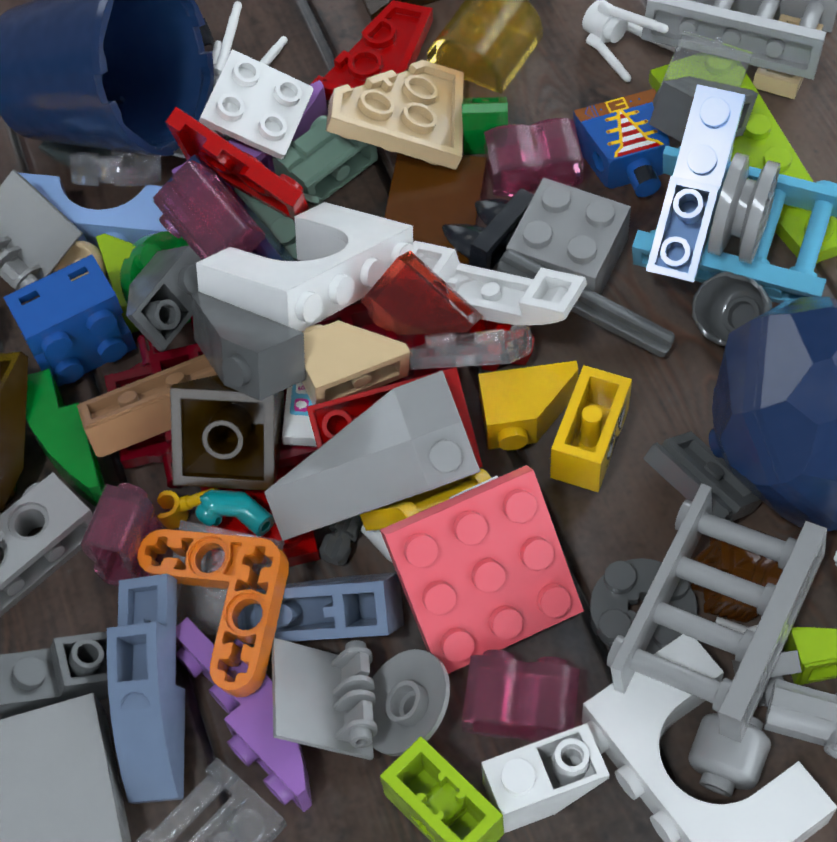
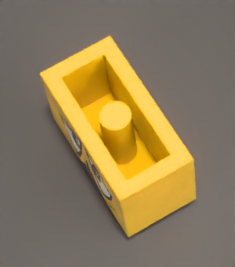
M583 365L551 448L550 478L599 492L629 410L632 379Z

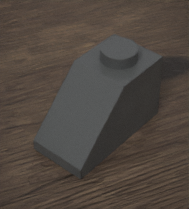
M691 76L663 81L662 86L655 94L653 100L654 110L649 125L680 142L683 140L697 84L745 94V102L735 137L744 134L758 93L750 89Z

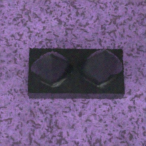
M520 188L510 201L506 199L476 201V211L484 224L487 225L486 228L471 224H445L442 226L444 235L459 253L470 259L469 265L496 271L497 265L506 251V247L534 194Z

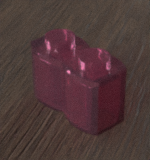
M552 118L536 122L530 126L521 124L503 125L484 132L485 156L487 157L493 195L513 197L520 188L531 192L539 187L543 178L571 187L583 182L584 161L573 119Z
M121 483L118 487L105 485L81 541L82 550L95 562L93 568L96 574L107 584L119 586V580L149 576L139 565L137 559L138 549L141 541L149 533L164 529L158 521V516L154 513V506L148 499L146 491L128 483Z
M487 650L483 652V655L471 656L462 716V731L487 737L518 738L529 742H537L574 728L580 669L570 667L569 663L564 659L548 656L540 657L536 662L525 663L515 660L513 654L503 650Z

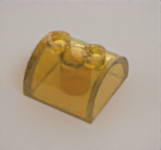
M464 0L428 48L427 61L464 72L465 80L502 94L542 39L543 26L541 19L528 0Z

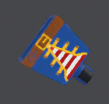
M655 88L577 109L573 112L572 140L574 145L607 188L613 189L631 184L638 197H647L657 192L661 187V181L658 176L663 175V152L665 146H670L667 134L649 125L654 110L653 100L657 93Z

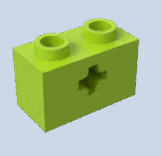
M421 736L380 775L385 796L431 842H497L504 835L503 815Z

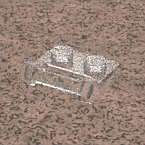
M514 325L510 331L486 330L469 334L449 333L448 330L432 331L430 335L425 336V344L409 349L411 369L509 364L531 353V330L528 325Z
M216 758L205 769L208 775L154 831L148 828L136 841L174 842L223 790L231 797L188 842H272L287 826V823L279 813L225 763Z

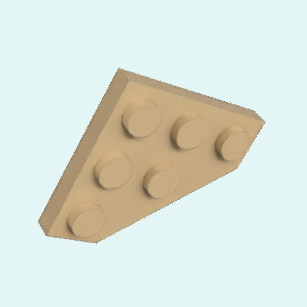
M420 60L411 63L407 71L398 74L393 70H389L368 77L364 85L351 88L348 84L334 88L328 106L326 131L337 134L345 139H354L381 147L389 152L401 153L424 160L433 165H441L456 170L462 159L463 149L462 102L464 72L426 60Z

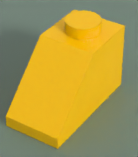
M577 361L478 374L479 400L487 448L517 450L527 444L537 443L569 404L578 380Z

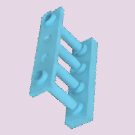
M665 146L663 152V174L673 176L681 146L678 148ZM749 166L748 178L757 181L762 169ZM779 174L770 215L753 262L751 264L739 261V256L722 252L720 256L708 253V237L695 281L703 283L720 272L729 271L755 280L763 286L771 301L781 304L800 297H822L827 279L817 277L814 269L830 216L837 217V183L825 180L815 183ZM783 204L812 211L796 264L789 269L771 265L767 260ZM637 230L632 245L634 265L647 267L656 230H651L650 233Z

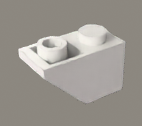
M588 723L481 762L483 785L490 803L503 815L504 833L555 815L609 779L610 776Z

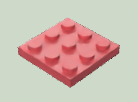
M527 465L380 530L426 649L441 660L448 674L584 612L535 472Z

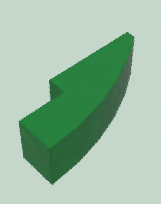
M50 369L29 374L27 380L26 420L43 452L62 478L80 496L100 511L109 509L110 504L99 460L84 431L77 408L79 403L68 406L64 405L62 393Z

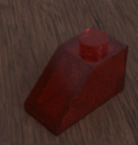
M411 250L397 257L360 301L369 309L368 315L376 325L385 331L393 330L397 335L468 332L483 317L482 314Z

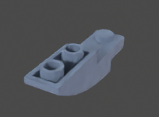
M169 574L119 580L118 626L107 628V680L111 723L121 778L128 803L131 804L184 799L185 689L175 685L177 579Z

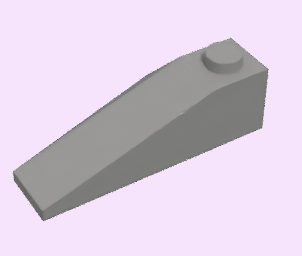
M442 370L393 388L264 493L282 541L430 491L479 473L480 469Z

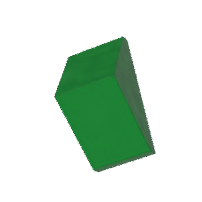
M507 97L464 98L462 102L464 155L508 154Z

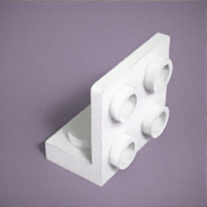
M232 49L199 122L222 138L228 135L273 157L284 159L312 95L313 87Z

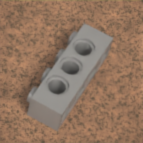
M54 472L41 482H36L29 486L18 501L0 514V528L5 534V537L0 542V560H2L0 563V617L102 533L91 510ZM43 527L36 535L27 537L33 529Z

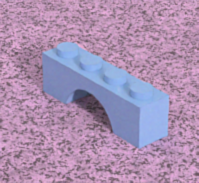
M19 173L83 232L77 241L92 243L99 250L96 236L104 233L132 244L143 236L165 231L177 232L187 238L194 236V227L162 186L146 185L137 196L123 205L110 209L95 210L81 207L69 200L59 176Z

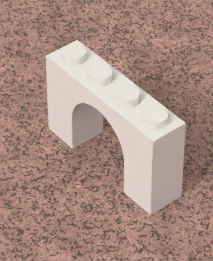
M324 202L294 216L297 260L300 261L275 260L228 247L196 263L198 291L302 332L307 327L315 325L393 282L391 273L395 267H399L414 249L412 245L413 226Z
M684 634L654 654L720 682L722 681L723 670L696 639ZM635 672L625 694L614 690L612 683L583 703L582 723H588L600 753L605 752L618 768L615 771V776L623 790L633 800L640 797L653 813L650 821L664 842H804L828 824L837 809L836 804L799 761L750 797L735 803H707L695 799L682 791L671 780L663 766L659 742L671 725L706 700Z

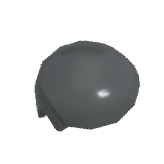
M729 271L720 272L705 280L694 295L692 318L699 331L707 339L720 346H726L730 332L772 309V301L763 286L752 278Z

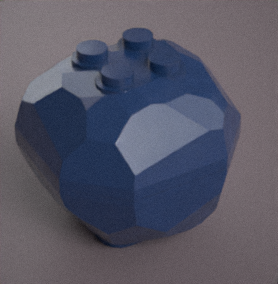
M800 297L779 304L728 334L717 383L713 392L712 412L714 428L709 433V445L713 454L717 458H724L730 471L754 495L781 517L803 528L805 521L827 528V531L837 530V300L831 297Z

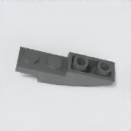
M107 631L53 638L50 648L0 655V720L90 693H94L98 701L109 698Z

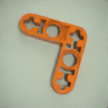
M160 529L149 533L141 541L137 553L139 565L149 575L169 574L177 579V584L228 589L210 661V675L212 681L231 696L237 698L247 697L255 693L262 685L266 676L289 573V562L286 555L271 540L258 537ZM168 547L177 555L186 557L185 563L179 558H163L161 565L155 559L157 554H165ZM212 549H223L225 559L221 567L211 573L202 572L201 561L203 556ZM266 555L272 562L271 567L262 568L258 575L252 569L253 564L262 563ZM258 585L266 591V594L257 591ZM250 604L261 605L263 611L260 622L250 630L239 629L238 616L240 612ZM235 639L243 642L242 649L234 643ZM247 644H255V645H254V647H250V646H248ZM240 660L248 665L247 672L238 673L234 679L227 674L229 667L238 666Z

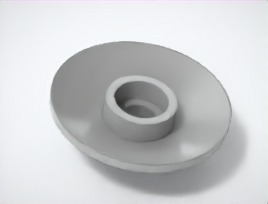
M406 650L385 662L372 678L375 685L373 693L376 700L375 705L372 707L373 721L377 724L378 730L377 734L373 737V748L389 756H401L420 736L428 741L441 724L450 697L449 676L441 660L425 650Z

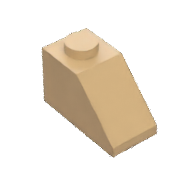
M339 320L324 326L321 324L312 325L302 331L304 332L306 380L302 381V384L313 405L375 389L408 376L410 350L406 343Z

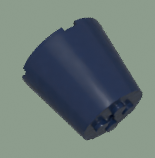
M34 0L10 8L0 16V116L11 129L28 139L149 156L174 155V152L180 147L165 121L174 108L178 107L199 122L214 86L212 51L205 52L199 27L205 25V21L195 0Z

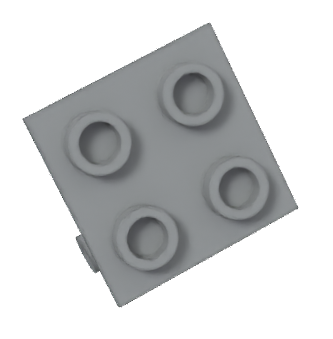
M14 169L0 186V276L15 290H18L50 275L83 232Z
M274 638L272 644L273 738L367 760L374 758L373 737L378 732L377 724L373 721L372 710L376 703L375 694L373 693L375 685L374 680L368 675L373 655L365 642L360 640L350 641L345 645V650L337 655Z

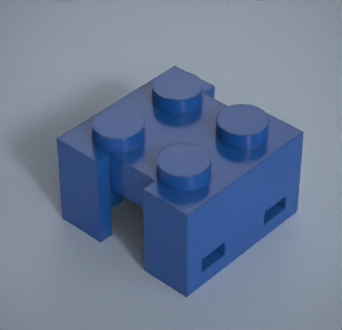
M93 254L3 297L40 370L50 369L58 387L63 384L73 383L81 378L82 375L106 363L115 362L126 353L137 348L132 333L121 315L123 311L118 298ZM88 272V274H86V275H84V276H82V277H80V278H78V279H76V280H74V281H71L72 279H74V278H76V277H78V276H80V275H82V274ZM39 295L38 298H36V299H34V300H32V301H30V302H28V303H26V304H24V305H21L22 303H24V302H26V301H28V300H30V299H32V298H34V297H36V296Z

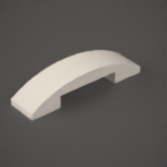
M419 241L412 243L414 249L399 267H395L391 273L394 281L435 304L467 316L511 325H544L565 320L587 285L586 277L546 268H540L534 279L462 264L459 262L455 249Z

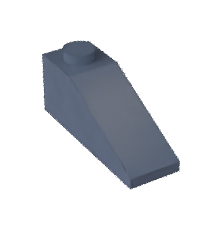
M397 572L345 576L286 584L274 638L292 642L390 635L404 625L401 587ZM257 587L258 592L266 594L265 590H263L261 587ZM250 604L240 612L238 616L239 629L250 630L260 622L263 611L261 605Z

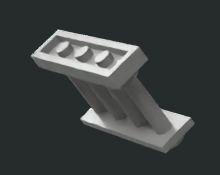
M647 0L645 17L668 25L669 30L667 33H661L643 27L641 39L814 80L826 33H831L837 14V0ZM781 14L801 19L799 25L778 20ZM818 23L823 24L822 31L816 29Z
M701 483L693 501L686 499L681 505L675 522V530H678L626 636L618 635L615 638L607 657V666L611 668L614 690L625 694L634 673L638 672L713 703L712 709L719 714V734L741 743L825 555L827 528L805 521L798 539L789 537L787 541H783L712 515V487ZM702 534L777 561L778 568L782 569L783 572L777 585L768 582L764 587L690 558ZM680 579L754 606L757 608V614L761 615L762 618L755 632L747 629L743 634L668 603ZM658 624L734 654L735 661L741 663L734 679L730 680L725 677L720 682L646 652V648Z

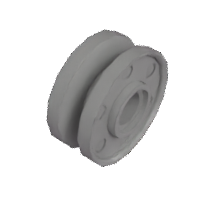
M738 152L734 155L717 203L709 236L708 253L720 256L727 247L731 236L740 238L739 261L748 264L753 262L772 208L781 163L768 160L756 181L748 178L749 155Z

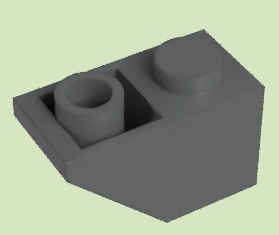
M190 246L157 251L129 285L126 316L158 351H164L193 315L191 294L199 292L196 263L201 261V258Z

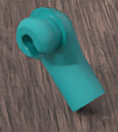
M211 489L200 497L201 503L195 510L197 519L207 526L219 525L223 515L235 517L258 537L265 535L275 522L270 512L247 493L241 491Z

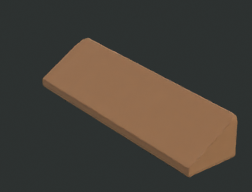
M203 354L79 403L77 408L95 455L97 457H104L171 430V386L217 375L205 355Z

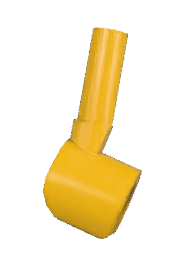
M211 489L180 498L171 490L161 492L157 498L158 504L163 509L171 510L166 513H160L157 518L166 528L176 529L181 527L189 517V510L198 506L201 503L200 497Z

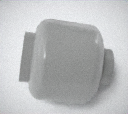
M718 713L705 715L701 720L688 757L691 767L702 775L699 784L708 790L728 797H732L734 788L740 790L753 789L759 781L771 748L770 738L762 731L764 723L752 716L740 743L719 734Z

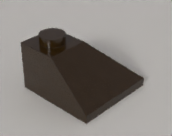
M218 375L171 386L173 485L267 490L277 482L284 422V390L259 401L225 386Z

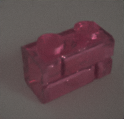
M193 160L187 161L173 175V180L167 182L153 197V202L163 213L159 218L160 223L173 236L177 238L183 237L201 260L228 247L251 253L265 239L266 234L215 173L210 168Z

